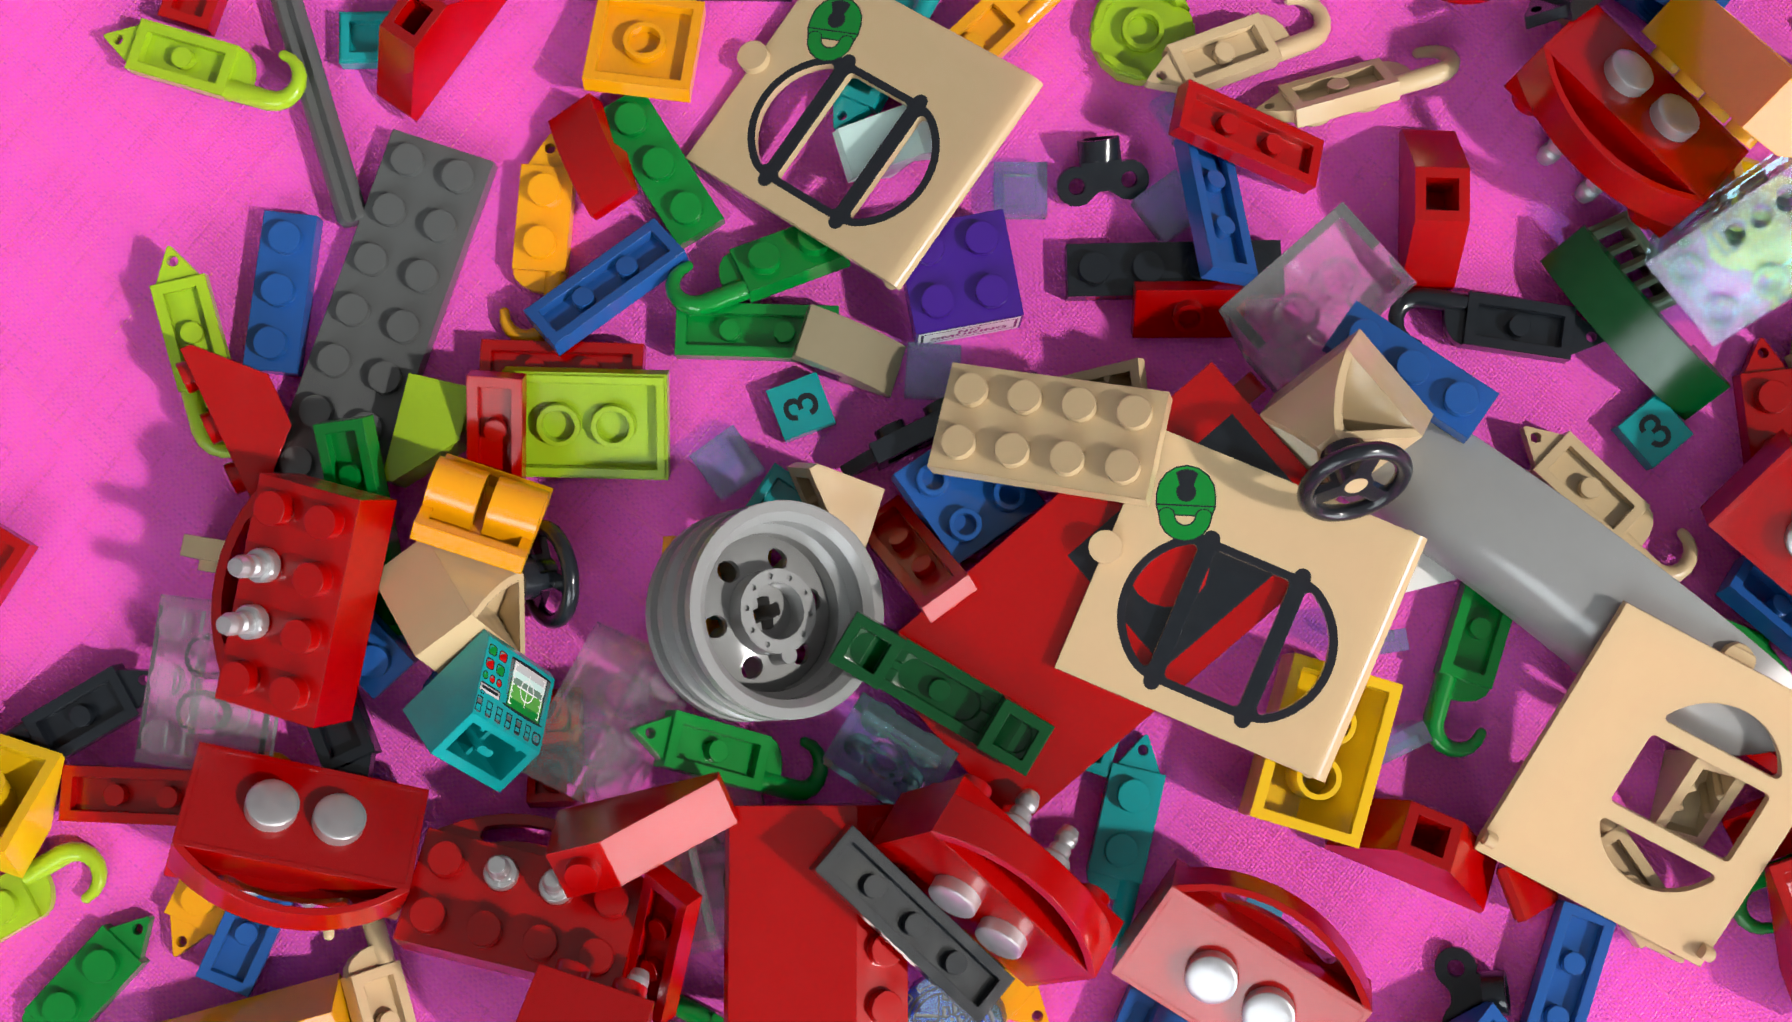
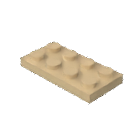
M952 362L927 467L934 474L1150 507L1173 399L1170 392Z

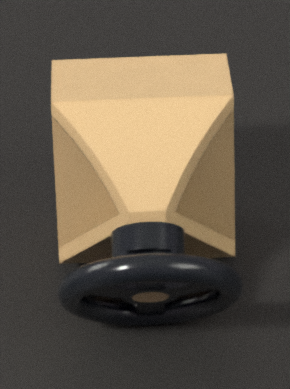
M1359 328L1276 392L1259 416L1308 470L1302 477L1297 489V500L1301 509L1307 515L1317 520L1340 522L1372 514L1390 504L1406 489L1413 474V463L1405 449L1423 437L1433 413ZM1389 461L1394 465L1395 471L1391 479L1385 485L1374 481L1371 474ZM1360 495L1364 497L1363 499L1346 504L1323 503L1332 499L1335 500L1340 496L1352 497Z
M542 520L521 574L416 541L384 565L379 592L415 657L439 674L484 629L525 655V605L533 618L542 626L550 629L563 627L571 620L576 611L580 582L577 560L567 536L555 523L549 520ZM547 539L551 542L557 553L561 570L558 569L556 562L551 558ZM557 589L562 592V599L557 611L551 612L545 605L550 591Z

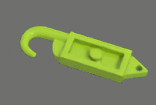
M141 18L139 25L104 34V38L125 60L124 68L134 75L227 102L234 101L265 111H282L292 107L299 101L306 89L307 73L303 62L295 54L286 50H281L278 56L291 68V81L284 89L273 91L255 86L257 77L256 63L252 55L238 45Z
M167 246L157 282L149 287L178 392H181L191 433L198 446L209 455L219 458H231L224 441L213 445L199 415L209 411L199 390L189 394L176 367V363L185 360L180 348L190 344L231 359L210 279L207 274H200L173 247ZM173 257L178 259L176 266L170 265V259Z
M70 841L57 845L33 859L23 878L7 873L0 876V943L49 915L56 901L55 884L51 874L72 862L80 861L85 863L92 874L90 887L81 896V901L88 904L98 897L106 885L108 874L105 859L98 849L85 842Z

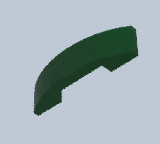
M1585 224L1540 260L1560 289L1602 339L1683 420L1690 418L1730 388L1727 380L1694 344L1690 346L1620 269V263Z
M856 611L828 658V662L876 690L881 689L974 743L976 748L1024 776L1029 772L1055 728L1054 725L975 676L859 611Z

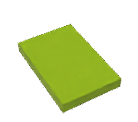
M504 367L502 372L527 373L526 477L669 480L671 475L669 370Z

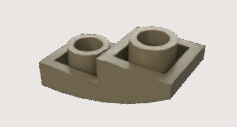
M811 304L807 308L791 359L838 375V381L890 398L906 346L868 326Z

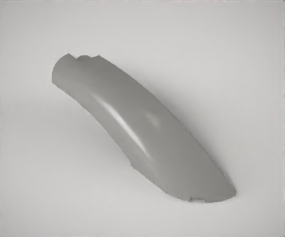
M1429 422L1423 437L1405 449L1413 463V474L1408 486L1390 504L1370 514L1427 538L1428 540L1422 553L1521 626L1570 666L1569 669L1576 674L1579 673L1624 600L1718 651H1721L1724 645L1730 642L1745 644L1756 656L1754 670L1792 689V674L1707 603L1602 523L1473 434L1463 444ZM1388 461L1371 474L1373 480L1385 485L1393 476L1395 467ZM1360 495L1352 497L1341 496L1348 502H1354L1364 498ZM1719 703L1695 704L1678 709L1666 716V720L1735 757L1776 751L1764 726L1754 716L1733 706Z

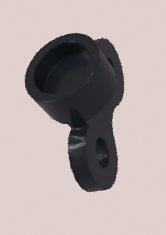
M1109 135L1077 140L1079 166L1066 168L1060 173L1056 181V191L1060 199L1070 206L1079 207L1087 204L1096 194L1102 191H1110L1123 199L1137 198L1147 189L1149 174L1142 163L1134 159L1122 160L1119 136ZM1132 171L1136 176V181L1132 186L1125 187L1121 181L1122 176L1125 172ZM1079 178L1083 181V189L1080 193L1073 194L1069 190V184L1073 179Z
M1451 946L1441 951L1435 960L1434 970L1437 978L1446 986L1451 994V1004L1446 1010L1442 1022H1449L1484 1002H1493L1503 1016H1511L1510 994L1505 970L1477 972L1478 964L1476 958L1469 950L1463 947ZM1451 960L1461 961L1464 965V973L1453 975L1448 969V963Z

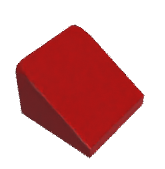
M1502 863L1498 864L1496 874L1514 921L1517 920L1518 923L1527 921L1558 900L1559 894L1554 890Z

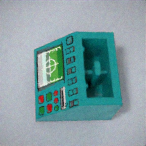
M484 629L402 710L430 754L500 793L540 753L555 679L549 671Z

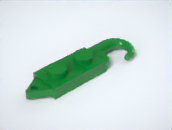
M792 226L729 249L730 253L722 258L719 265L721 284L719 288L700 295L684 293L680 287V281L686 273L693 269V263L685 261L675 266L668 274L665 289L667 298L681 312L696 316L706 315L746 300H750L753 303L850 266V260Z
M1462 581L1459 584L1434 667L1435 677L1423 713V730L1427 741L1436 751L1448 757L1460 758L1474 753L1483 744L1487 732L1484 728L1480 727L1475 731L1472 738L1464 742H1456L1448 738L1444 731V722L1451 700L1458 702L1477 701L1485 697L1489 690L1492 689L1512 623L1508 616Z
M666 710L663 717L630 728V732L655 758L653 766L693 777L719 772L725 785L746 791L759 792L789 801H806L819 793L825 785L828 776V760L824 749L817 741L805 736L800 739V745L811 754L813 769L810 776L805 780H796L781 775V750L777 742L768 735L679 710ZM647 729L649 730V736H648V737L646 736V730H647Z
M150 915L118 926H113L111 923L102 925L24 1009L22 1022H94L150 962L145 955L155 917ZM138 924L143 926L142 933L137 930Z

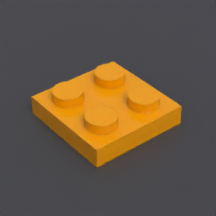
M597 0L582 75L584 90L691 103L706 17L705 1Z

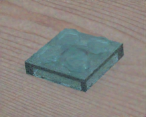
M863 692L820 762L882 803H896L903 792L929 786L931 783H940L959 753L945 745L936 735L923 731L898 715L886 703L877 701Z

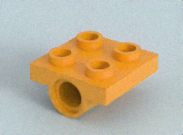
M446 453L445 457L440 456L434 466L422 506L413 523L410 539L521 574L548 508L553 488Z

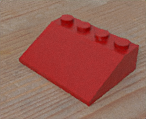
M895 803L734 805L739 815L738 823L725 830L724 1022H908V961L809 869L846 824L853 825L863 836L872 842Z

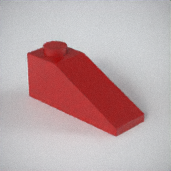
M715 772L558 810L545 855L567 898H572L622 886L737 824L739 815L720 773Z

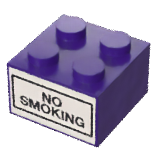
M1003 209L950 218L903 285L915 347L1020 327L1024 312Z

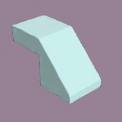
M901 105L840 127L832 133L848 183L856 181L907 108L906 106ZM922 121L881 179L893 177L913 161L930 160L932 139L927 121Z

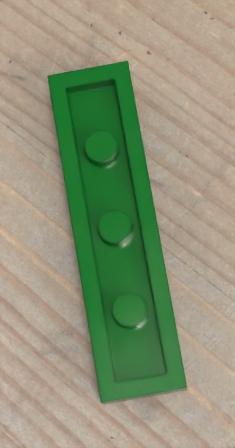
M373 414L323 421L313 425L324 480L390 498ZM393 518L384 565L402 553L395 518ZM378 591L374 611L398 636L403 635L381 593Z

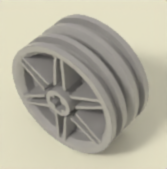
M774 500L706 517L683 530L670 543L660 557L649 583L645 611L646 630L653 657L665 680L684 701L706 715L730 722L805 719L820 715L838 706L850 697L863 682L828 662V658L856 611L884 624V602L880 580L873 561L864 545L847 525L817 506L800 501ZM771 549L776 550L782 557L774 567L768 561V554ZM718 565L720 566L722 579L719 577L717 572ZM812 592L814 593V595H815V597H816V604H815V599H814V597H813ZM706 620H718L720 627L714 628L710 635H708ZM803 646L805 648V656L798 665L795 663L797 659L796 649ZM742 665L744 666L747 678L742 674Z

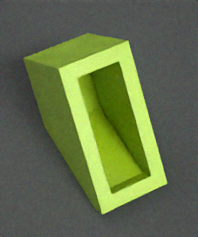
M408 373L384 467L387 482L403 488L410 486L431 473L440 456L445 457L446 453L458 456L467 450L465 385Z

